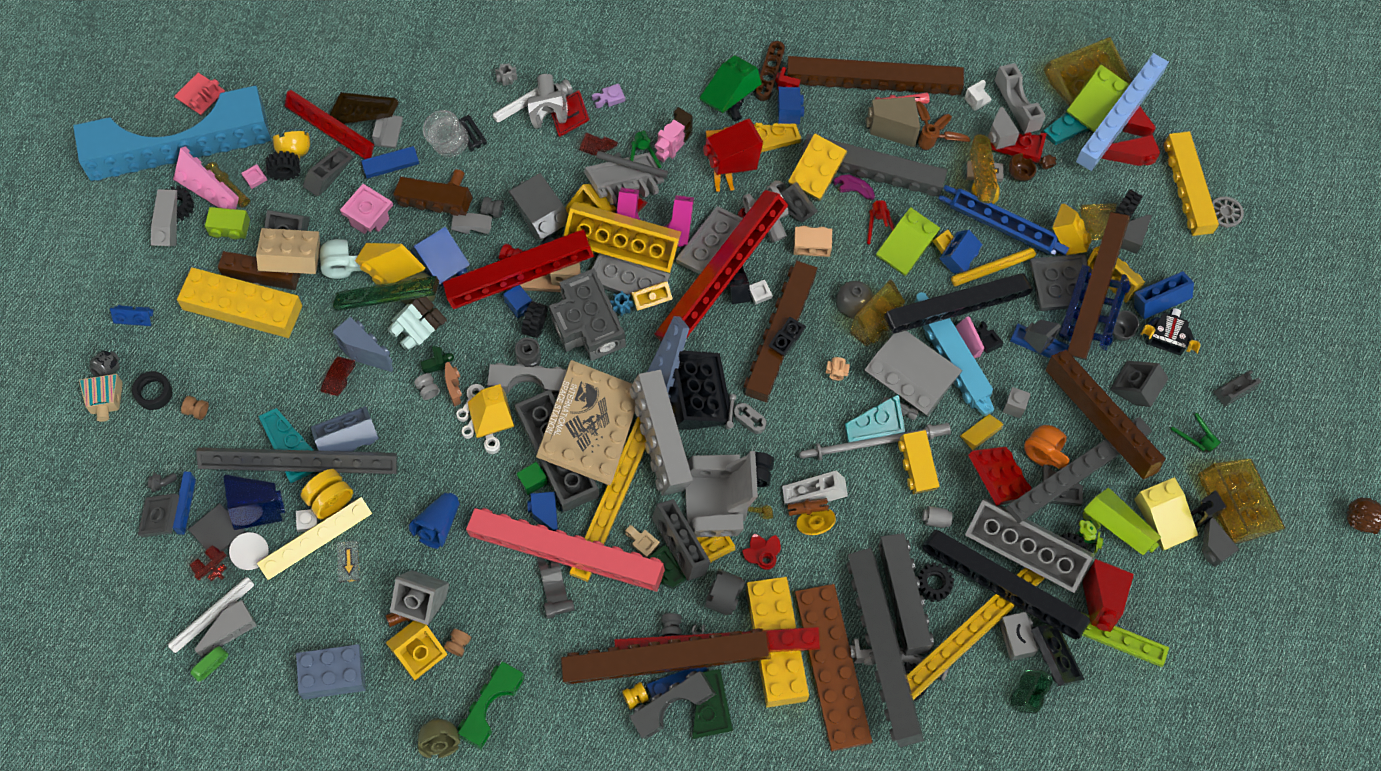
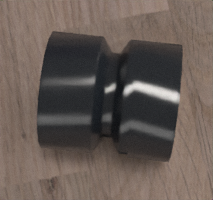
M755 452L757 487H768L772 476L770 471L773 470L775 459L769 454Z

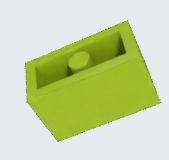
M209 207L205 228L208 234L215 238L246 239L250 218L246 210Z

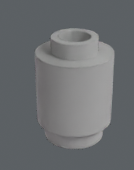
M928 506L927 509L923 510L922 521H925L927 526L950 527L952 512L945 508Z

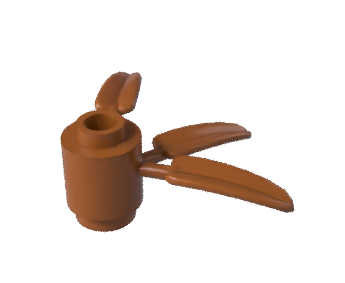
M916 101L920 119L925 123L918 138L920 148L924 150L933 148L938 138L970 142V138L961 133L946 131L944 135L940 134L939 130H942L949 123L952 116L945 114L934 125L928 124L930 116L926 107L921 101Z

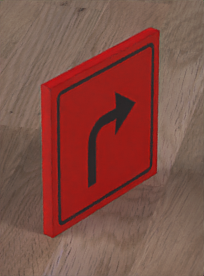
M579 90L566 97L568 110L565 123L560 124L556 113L551 112L559 137L590 120Z

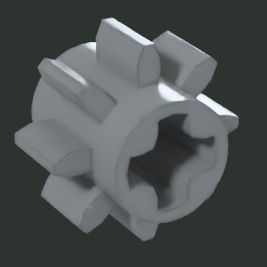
M510 63L500 64L499 69L495 70L497 82L501 81L503 86L513 85V81L517 80L516 67H512Z

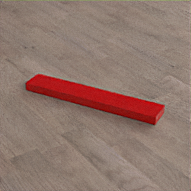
M287 91L286 108L362 158L369 159L372 157L374 147L372 142L294 91Z

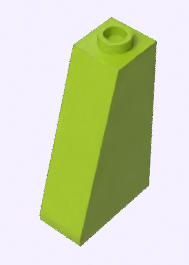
M1109 487L1097 495L1084 509L1087 514L1142 555L1148 551L1152 553L1159 546L1157 542L1162 537Z

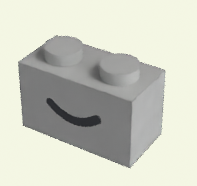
M1027 613L1002 617L999 625L1010 661L1034 656L1038 652L1039 646L1034 641L1031 631L1033 623L1031 618H1028Z

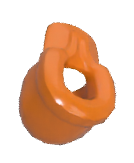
M1052 425L1039 426L1025 441L1024 450L1027 456L1040 466H1044V464L1048 466L1053 465L1061 470L1069 463V458L1060 452L1067 439L1064 432Z

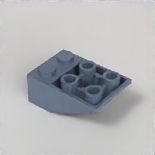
M349 317L333 330L339 348L351 360L389 372L393 371L391 364L393 361L389 357L390 352L385 346L382 345L380 347L376 343L377 339L372 333L367 334L364 331L365 328L360 321L357 320L355 322Z

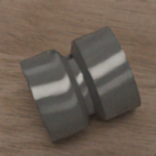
M526 337L516 343L517 364L524 365L525 367L540 365V346L535 339Z

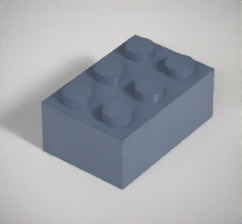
M359 644L296 653L298 694L303 700L366 691L363 650Z

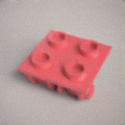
M198 72L174 97L202 115L219 98L220 93H224L225 90L218 86L219 82L216 79L209 80Z

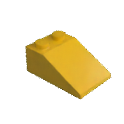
M366 243L355 260L360 265V269L368 273L372 280L379 285L393 284L425 269L403 244Z

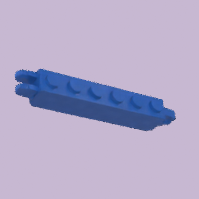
M945 185L943 190L955 195L954 199L951 200L942 195L938 198L939 201L949 205L951 209L1048 255H1055L1057 252L1065 256L1068 252L1069 247L1061 244L1054 232L963 189L956 190Z

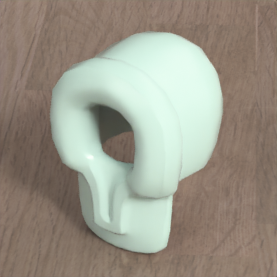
M333 239L321 246L319 254L320 268L322 274L326 277L341 279L349 277L353 271H362L360 265L355 261L357 256H349L347 240Z

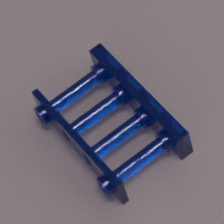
M1082 265L1059 334L1065 341H1071L1092 274L1090 266ZM1122 274L1120 281L1111 279L1109 287L1118 288L1115 299L1105 298L1104 304L1112 306L1109 317L1103 315L1099 317L1098 322L1106 324L1103 335L1094 333L1093 340L1099 341V346L1105 351L1112 344V332L1125 293L1129 292L1131 282H1129V278L1125 274Z

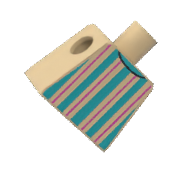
M117 374L79 380L84 403L91 414H97V421H108L109 412L117 411L120 407L123 385L120 377Z

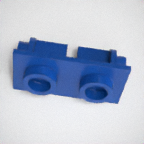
M118 305L110 308L112 320L115 324L152 325L150 316L152 317L154 312L150 307H136V309H133L132 306Z

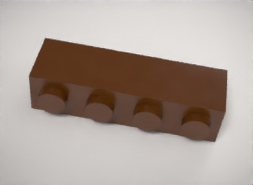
M401 176L393 194L398 205L402 207H416L420 210L428 209L437 213L446 212L455 216H466L473 198L468 187Z
M223 251L218 265L222 276L289 290H296L300 278V273L258 271L256 257Z

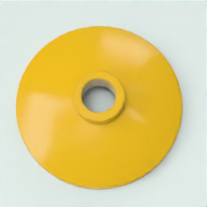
M830 509L829 511L812 512V515H807V513L801 514L797 519V528L806 535H819L833 527L836 517Z

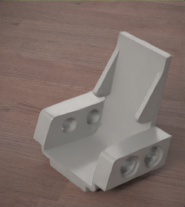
M750 451L742 458H740V454L692 456L687 462L693 481L685 489L686 516L689 526L696 537L738 536L744 529L743 521H746L749 506L758 497L755 451Z

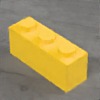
M926 430L903 434L898 441V447L904 455L903 467L908 472L907 484L909 490H912L913 494L938 489L940 486Z

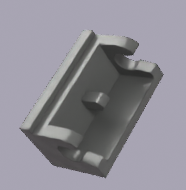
M1249 370L1218 388L1213 393L1226 407L1254 391L1262 382L1259 377L1253 380L1251 378L1253 372Z

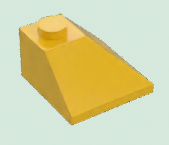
M501 384L482 389L468 401L477 438L514 427L506 393Z

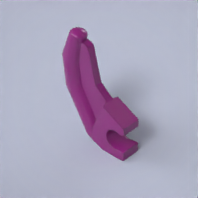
M847 174L833 180L834 185L842 184L839 187L840 193L856 191L866 199H875L873 188L862 179Z

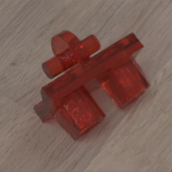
M212 545L204 552L212 561L205 566L197 558L190 564L197 580H201L211 570L213 573L208 576L211 582L217 576L221 580L225 578L221 573L227 567L222 564L216 569V566L227 555L224 551L221 552Z

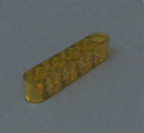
M978 134L974 136L970 156L977 198L980 202L988 204L994 200L998 183L990 139L985 135Z

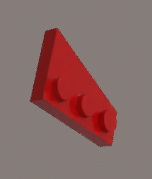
M1031 132L1019 134L1015 145L997 150L993 143L988 141L987 149L1011 156L1022 153L1025 159L1031 158L1033 162L1039 163L1047 133H1040V135H1031Z

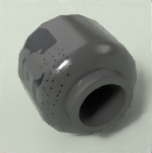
M102 350L90 360L89 369L95 377L112 375L120 367L119 357L112 351Z

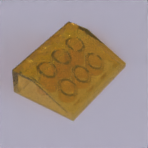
M1111 37L1051 60L1043 68L1050 84L1068 106L1071 105L1093 71L1100 65L1106 67L1129 85L1132 83L1130 75Z
M1252 459L1214 463L1198 473L1207 495L1209 496L1216 490L1225 503L1226 508L1218 516V519L1227 535L1235 544L1244 543L1286 529Z

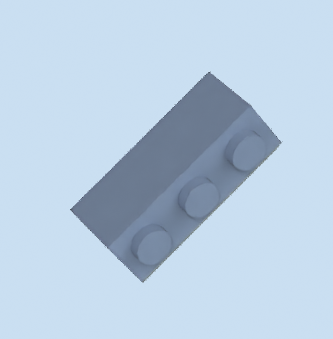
M366 406L311 426L314 441L319 451L352 452L359 446L371 445L375 440L379 439Z

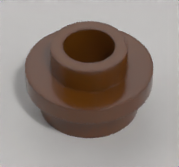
M1046 155L1039 162V166H1042V169L1045 170L1056 166L1057 158L1055 156L1052 157V155Z

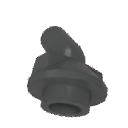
M153 473V476H149L148 488H151L152 492L161 491L162 487L177 480V476L175 473H172L162 479L161 475Z

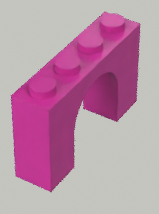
M621 187L618 196L617 214L640 220L637 211L639 190ZM676 195L672 220L664 226L682 232L678 246L688 245L694 197Z

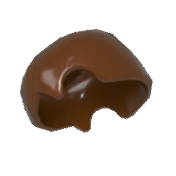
M1022 153L1014 155L1009 164L1011 176L1019 181H1029L1037 172L1036 165L1032 162V159H1025Z

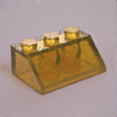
M891 279L854 317L850 334L866 347L871 343H876L881 336L880 333L883 330L887 331L889 329L883 317L884 314L905 304V300Z

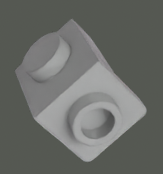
M854 639L849 647L851 658L854 657L855 664L873 665L870 658V652H873V650H860L859 640Z

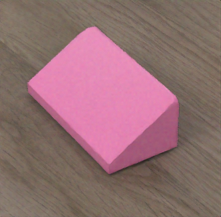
M968 316L955 327L973 357L977 358L981 356L984 346L971 318Z

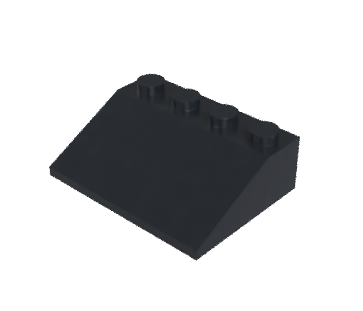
M680 351L679 367L675 368L672 377L675 381L673 387H670L668 391L678 429L693 430L725 425L728 422L730 402L720 353Z

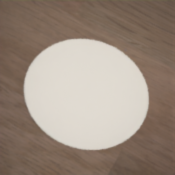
M251 532L237 536L232 541L229 549L231 561L235 566L243 570L258 568L257 562L268 556L269 552L265 539Z

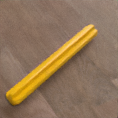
M1034 248L1025 249L954 275L951 278L953 286L967 283L1032 259L1036 256Z

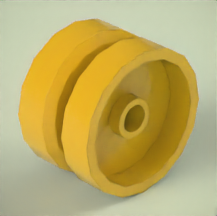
M327 469L313 477L302 489L300 495L306 505L311 507L316 517L322 520L345 507L353 496V490L342 480L341 475L335 469Z

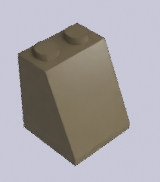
M915 97L872 100L871 107H868V117H866V127L869 128L870 134L915 147L920 130Z

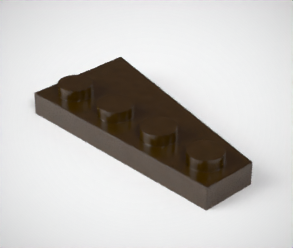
M341 92L329 115L343 124L389 118L393 116L399 101L391 97Z

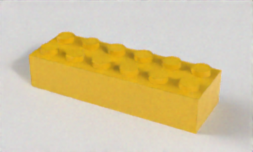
M574 201L569 211L564 236L584 229L592 251L670 273L682 232Z
M192 267L177 298L182 310L286 338L290 337L302 308L298 295Z
M787 577L747 582L746 595L752 629L778 630L796 628ZM801 651L770 652L771 659L758 661L766 708L807 702L809 692Z

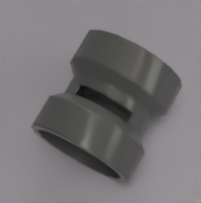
M485 196L481 205V214H491L495 218H500L504 208V201H493L492 198Z
M674 613L663 614L662 623L664 628L662 629L661 636L682 635V630L680 629L682 616Z

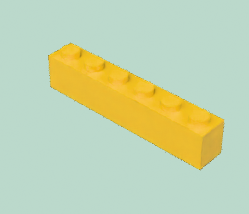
M1191 133L1169 134L1164 142V150L1168 154V163L1173 170V180L1177 183L1178 196L1183 203V213L1187 216L1188 229L1191 230L1192 236L1213 234L1219 223Z

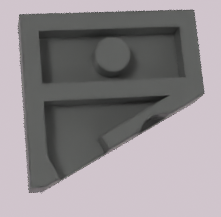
M797 182L781 192L783 199L788 204V214L793 215L800 222L803 223L818 212Z

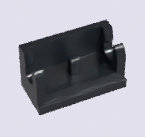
M1216 490L1203 498L1201 506L1191 512L1192 516L1195 514L1201 515V519L1194 523L1196 529L1207 524L1210 519H1216L1226 508L1225 503Z

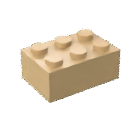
M261 228L256 252L258 271L316 274L320 253L319 232Z

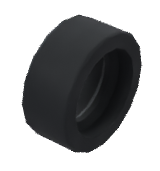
M150 371L141 374L134 381L132 394L138 404L144 409L158 410L171 400L173 388L162 373ZM157 381L163 384L164 390L159 397L153 400H146L142 397L141 392L147 384Z

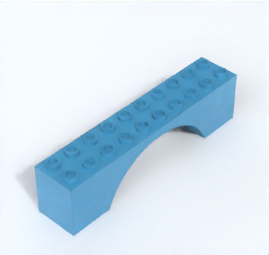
M257 86L220 93L216 105L200 123L186 131L171 136L146 137L133 134L118 126L110 117L73 125L79 163L90 181H98L129 172H138L147 168H156L165 164H174L178 161L180 148L187 147L190 150L189 154L195 158L272 141L264 104Z

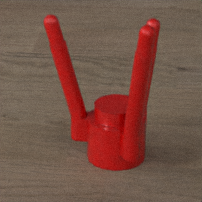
M883 200L875 201L872 204V210L869 211L870 220L867 244L871 243L874 217L879 220L883 219L885 227L889 223L892 231L895 228L889 209H887V204Z

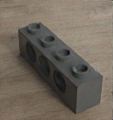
M672 499L657 504L652 519L687 581L705 576L711 561L677 503Z

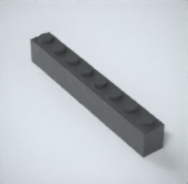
M811 134L806 136L801 157L813 137ZM826 139L847 150V154L838 169L842 173L873 179L880 183L892 184L895 187L907 188L914 192L927 193L930 196L939 197L941 195L947 169Z

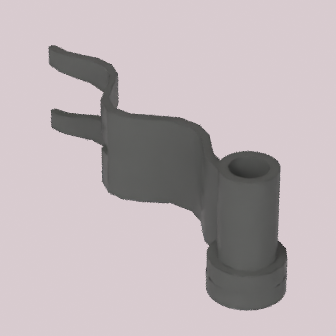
M537 557L547 598V603H544L547 619L554 618L558 614L575 611L573 600H568L560 564L551 561V568L549 569L544 558Z

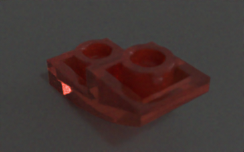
M337 356L325 376L321 392L339 396L347 385L346 378L355 368V360Z

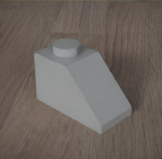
M1004 107L999 108L988 135L989 141L993 143L996 150L1015 145L1019 135L1018 129Z

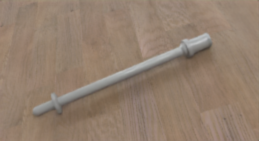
M947 422L933 426L927 424L921 430L821 447L819 443H816L815 449L801 451L799 457L804 459L817 456L820 461L822 460V455L898 442L903 434L926 430L927 437L931 440L937 436L950 435L951 430Z

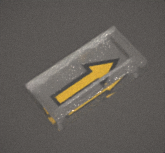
M358 541L337 542L339 583L360 581Z

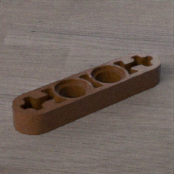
M773 41L769 46L760 74L762 84L756 88L755 92L756 98L760 101H767L771 97L785 51V46L780 41ZM776 48L779 49L777 52V56L774 55V50ZM774 61L777 65L771 67L768 65V62ZM770 75L773 79L766 81L763 77ZM763 86H765L766 92L764 94H761V92L763 91Z

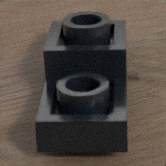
M789 317L782 329L777 332L769 347L785 357L803 334L806 326Z

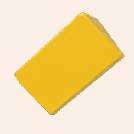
M667 281L630 292L637 311L673 299Z
M989 414L960 435V437L972 450H975L1000 431L1004 424Z

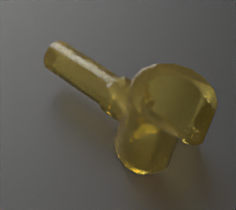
M769 505L762 508H748V512L762 513L763 519L773 518V510Z

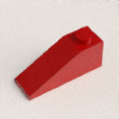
M1153 135L1113 143L1101 159L1137 166L1152 165L1159 157L1160 151Z

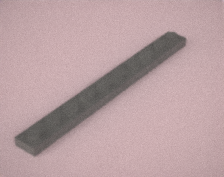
M1140 416L1132 421L1145 436L1152 432ZM1105 439L1009 504L1006 508L1007 511L1020 524L1119 456L1120 453Z
M198 448L196 450L198 469L323 472L327 469H335L338 473L397 474L398 472L397 453Z

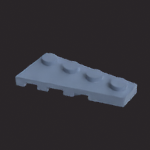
M680 316L673 317L647 371L661 370L667 392L670 387H673L675 381L672 378L674 370L679 367L680 363L679 352L684 349L689 327Z

